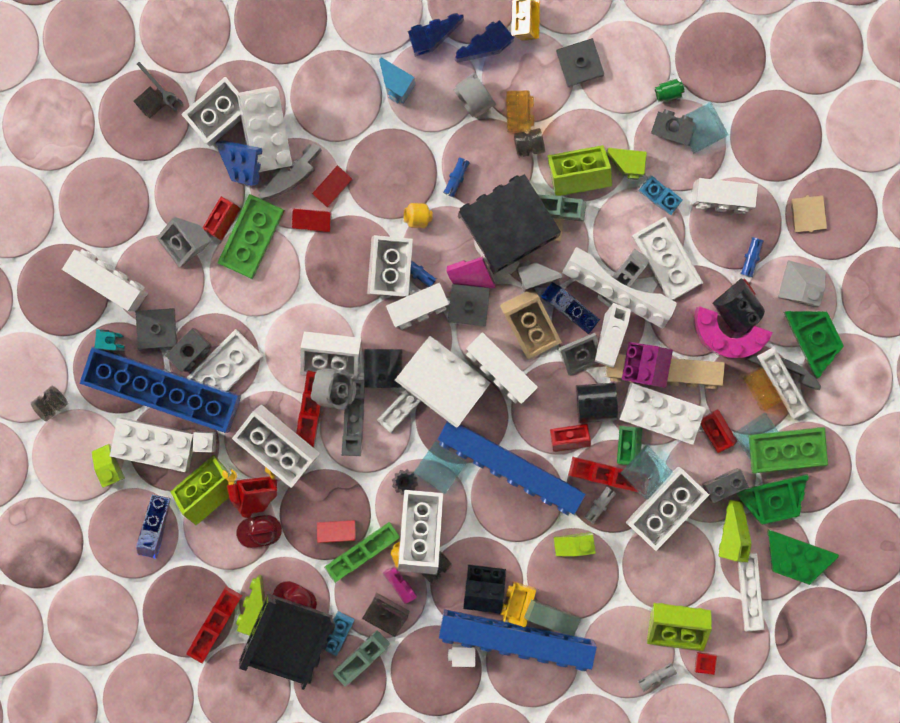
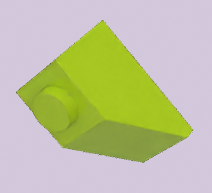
M608 148L606 150L607 156L622 175H627L628 179L633 180L643 177L647 152Z
M110 444L92 451L94 470L102 488L125 479L116 457L110 456Z
M592 532L553 537L556 556L596 554Z

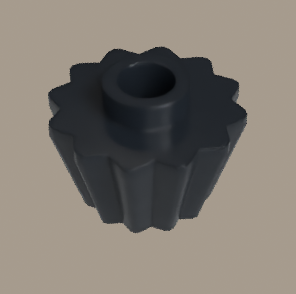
M408 469L405 471L400 470L399 473H395V478L392 479V487L396 489V493H401V495H404L405 490L415 491V487L418 486L416 482L417 477L414 476V472H409ZM403 479H407L409 481L407 486H403L401 484V481Z

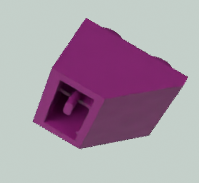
M628 342L621 380L666 388L673 350Z

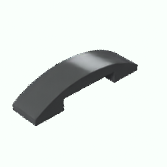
M758 355L746 357L745 360L763 367L757 357ZM781 358L787 370L801 375L798 383L814 390L821 389L819 382L807 370L790 360Z
M352 379L356 383V395L353 402L345 406L346 408L344 409L342 456H361L364 420V380Z

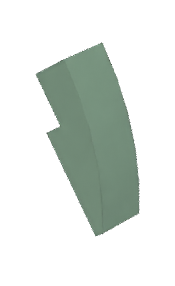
M538 194L552 218L584 221L586 202L583 199Z
M532 599L524 616L530 622L571 636L575 635L581 621L580 617Z
M376 630L332 673L346 687L388 648L390 643Z

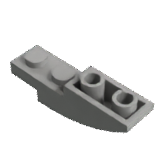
M315 143L312 146L309 144L302 152L304 155L301 159H296L292 163L293 166H290V171L283 167L281 170L278 168L271 177L273 179L269 184L265 183L259 189L260 194L258 196L262 200L271 199L292 190L314 172L315 169L310 164L322 151L321 148Z

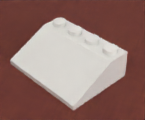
M431 336L428 337L395 379L396 382L456 428L491 383Z

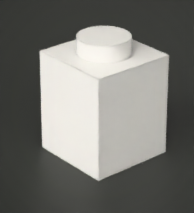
M193 432V452L216 451V432Z
M452 644V649H448V661H452V667H475V646L467 648L461 646V644Z

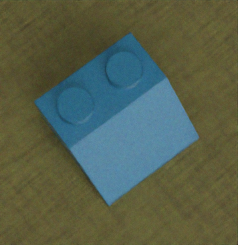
M381 57L379 62L386 91L389 95L388 98L397 104L399 101L404 104L415 86V78Z

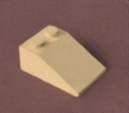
M535 288L500 305L527 359L562 343Z

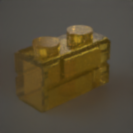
M529 90L507 91V132H530L531 127H534V115H530V107H534V96H530Z
M757 368L742 376L755 401H758L757 405L760 410L765 411L782 402L764 368Z

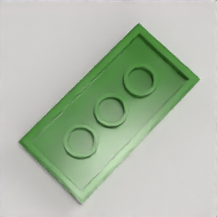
M249 194L217 263L253 279L285 210Z
M825 427L748 435L752 473L828 466Z

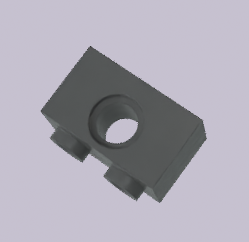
M664 109L663 113L658 111L651 134L689 146L697 123L692 122L694 118L682 115V118L674 116L675 112ZM673 121L679 123V130L676 132L670 130V124Z
M192 328L165 356L181 372L186 370L189 372L196 366L195 361L199 357L203 358L210 352L208 348L211 344L196 329ZM189 346L194 349V354L191 357H188L185 352Z
M738 468L702 483L712 503L749 488L741 469Z

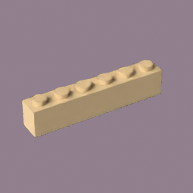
M618 354L613 368L606 366L605 377H610V381L621 382L626 355ZM672 358L667 385L679 386V382L687 383L686 387L698 388V384H706L705 388L717 389V385L723 386L725 363Z

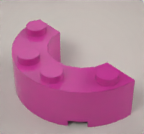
M700 306L696 307L694 326L701 343L709 351L721 357L743 358L753 355L767 344L773 333L754 326L743 336L730 338L720 330L717 322V312Z

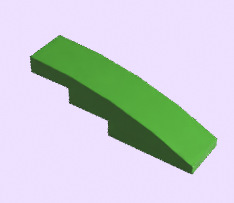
M388 522L328 563L324 568L334 583H336L391 545L400 536L391 523Z

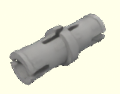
M606 486V489L597 500H594V505L584 517L594 524L603 510H607L606 506L617 493Z
M669 663L657 671L653 670L650 675L638 680V683L643 692L657 684L661 685L662 681L676 675L677 672L672 663Z

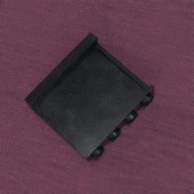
M525 174L520 177L519 175L514 176L504 186L502 184L498 185L492 190V193L479 196L473 204L467 203L463 205L458 213V218L463 220L488 260L493 275L555 240L561 233Z
M268 593L240 656L239 669L247 671L249 666L301 683V689L304 690L306 685L312 681V671L314 667L317 668L319 665L320 654L327 647L329 634L332 635L335 629L333 615Z

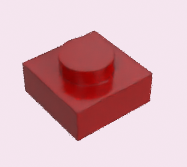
M697 652L694 671L696 673L715 675L717 655Z

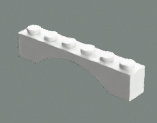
M577 247L562 272L613 302L631 309V312L662 329L672 317L677 304L662 294L638 291L620 283L610 276L592 255Z

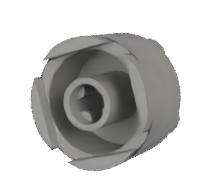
M475 72L458 83L454 89L458 98L462 102L466 101L467 104L464 106L472 117L476 116L478 118L496 105Z
M334 369L317 371L312 386L311 399L322 407L338 410L345 409V406L353 402L356 395V383L351 378L353 377L352 374L347 371Z

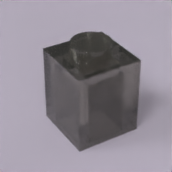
M151 86L133 101L149 119L166 105L162 92L158 88L154 90Z

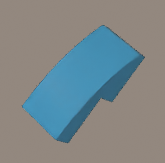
M649 176L638 190L669 215H672L682 202L678 195L671 189L666 188L653 176Z
M339 611L337 612L333 620L335 629L332 635L329 634L327 638L328 644L325 651L335 656L338 655L355 619Z

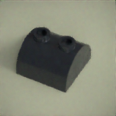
M742 278L712 303L730 329L737 333L754 327L760 322L765 313L764 307Z
M364 349V388H402L395 381L402 371V349Z
M614 382L576 385L578 423L618 420L617 392Z

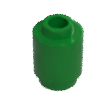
M678 79L660 83L659 86L655 87L658 102H668L681 98L682 93L685 92L682 81L679 82Z

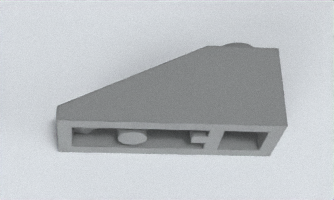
M634 249L613 275V278L630 287L646 268L650 260ZM601 294L597 296V299L609 308L615 303Z

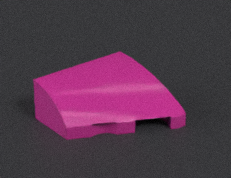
M483 256L468 262L463 260L447 266L446 272L453 284L496 288Z
M395 566L383 572V575L404 604L417 598L415 591Z

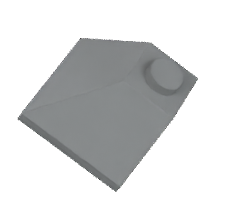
M177 217L172 218L156 237L179 267H182L199 254L212 241L200 225Z
M788 260L778 297L812 307H819L825 290L826 270Z
M530 261L520 263V268L516 269L523 291L562 278L561 273L536 262L532 264Z

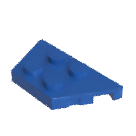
M223 140L216 142L231 181L250 186L259 184L261 163L257 162L258 155L262 154V148Z

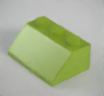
M604 145L547 155L555 196H565L567 194L612 186L611 166Z
M212 455L170 491L182 515L195 525L199 524L229 498L227 489L229 483L223 477L222 472L225 470L228 473V477L231 474L215 455Z
M654 603L650 613L647 644L704 651L712 630L711 610Z

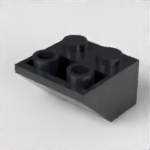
M468 564L463 609L501 614L504 601L506 569Z

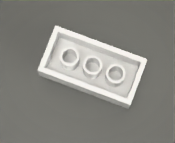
M272 86L237 93L246 143L249 146L262 148V154L258 155L257 162L261 163L259 172L293 166L278 88Z
M82 249L81 251L74 250L62 268L63 271L125 310L135 312L139 309L148 292L144 291L145 287L136 281H128L129 276L120 271L111 270L113 266L105 261L95 260L97 256L89 251Z
M483 332L466 348L468 351L466 355L473 362L477 360L482 365L480 369L487 376L491 374L495 378L493 382L501 390L505 388L509 392L507 396L515 404L517 402L522 404L538 388Z
M630 383L618 419L693 445L706 408Z
M260 405L251 413L232 438L291 488L320 455L317 450L263 405Z
M117 418L110 452L111 457L182 472L189 471L193 455V432L127 418Z
M677 467L632 514L626 523L657 551L709 494L682 468Z
M404 491L398 571L437 574L443 493Z

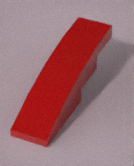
M308 370L296 434L314 448L321 406L311 399L316 372Z
M572 457L568 473L572 477L646 494L650 475L577 457Z
M228 586L224 588L186 655L203 664L243 595Z

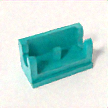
M96 329L94 348L124 351L125 345L115 344L116 337L123 338L124 336L121 333Z

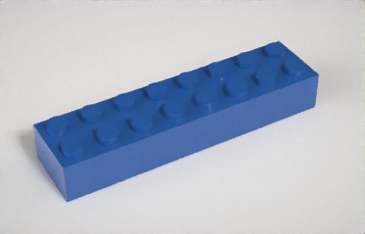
M91 347L79 383L224 433L230 432L241 399V395L105 349H96L94 347Z
M447 421L437 440L440 441V446L447 450L450 448L457 450L456 454L464 459L470 457L474 460L473 464L482 469L484 466L490 468L491 474L498 478H501V476L506 477V481L515 487L521 485L524 487V492L533 497L536 494L541 496L542 502L549 506H552V504L557 505V509L566 515L570 513L575 515L586 495L580 489L461 424L456 428Z
M446 609L443 611L439 630V639H442L444 643L453 644L454 642H459L461 646L472 648L474 645L480 647V650L491 652L492 649L498 650L500 654L507 656L513 653L522 659L537 658V661L541 663L557 662L556 665L560 667L571 665L576 666L575 669L580 671L592 670L597 648L593 639L529 626L525 628L509 622Z

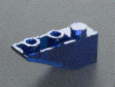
M458 13L447 16L448 19L442 21L435 19L430 21L429 25L422 26L419 24L411 27V30L408 31V36L414 56L433 52L464 21L463 14L458 15Z
M500 20L496 23L493 21L485 28L486 31L482 35L477 34L470 40V45L467 47L462 46L456 52L455 61L458 63L499 54L514 42V37Z
M553 282L541 295L543 300L587 334H590L600 320L565 289Z
M151 495L136 544L138 555L157 559L171 498Z

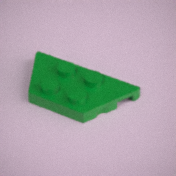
M783 312L815 379L820 378L826 367L834 360L836 354L844 347L828 312Z
M808 474L749 487L735 494L761 525L800 516L801 502L804 499V490L809 477Z
M769 529L767 531L770 544L771 569L780 575L810 585L839 557V554Z

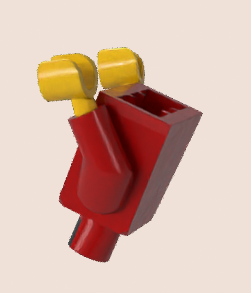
M266 467L265 472L270 475L269 477L237 480L236 483L234 481L237 478V473L231 469L229 477L225 470L222 472L223 477L229 483L227 485L229 499L233 507L237 508L244 518H250L252 513L264 512L270 502L277 496L276 475Z

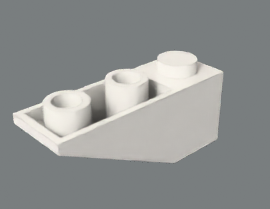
M613 303L605 313L595 362L611 368L614 367L628 326L631 309Z

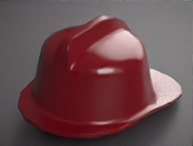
M271 515L244 519L236 530L238 541L247 548L274 544L282 534V526L279 520Z
M284 581L274 589V596L313 609L317 607L314 594L294 582Z

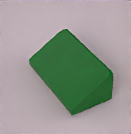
M619 427L617 464L640 465L642 427Z

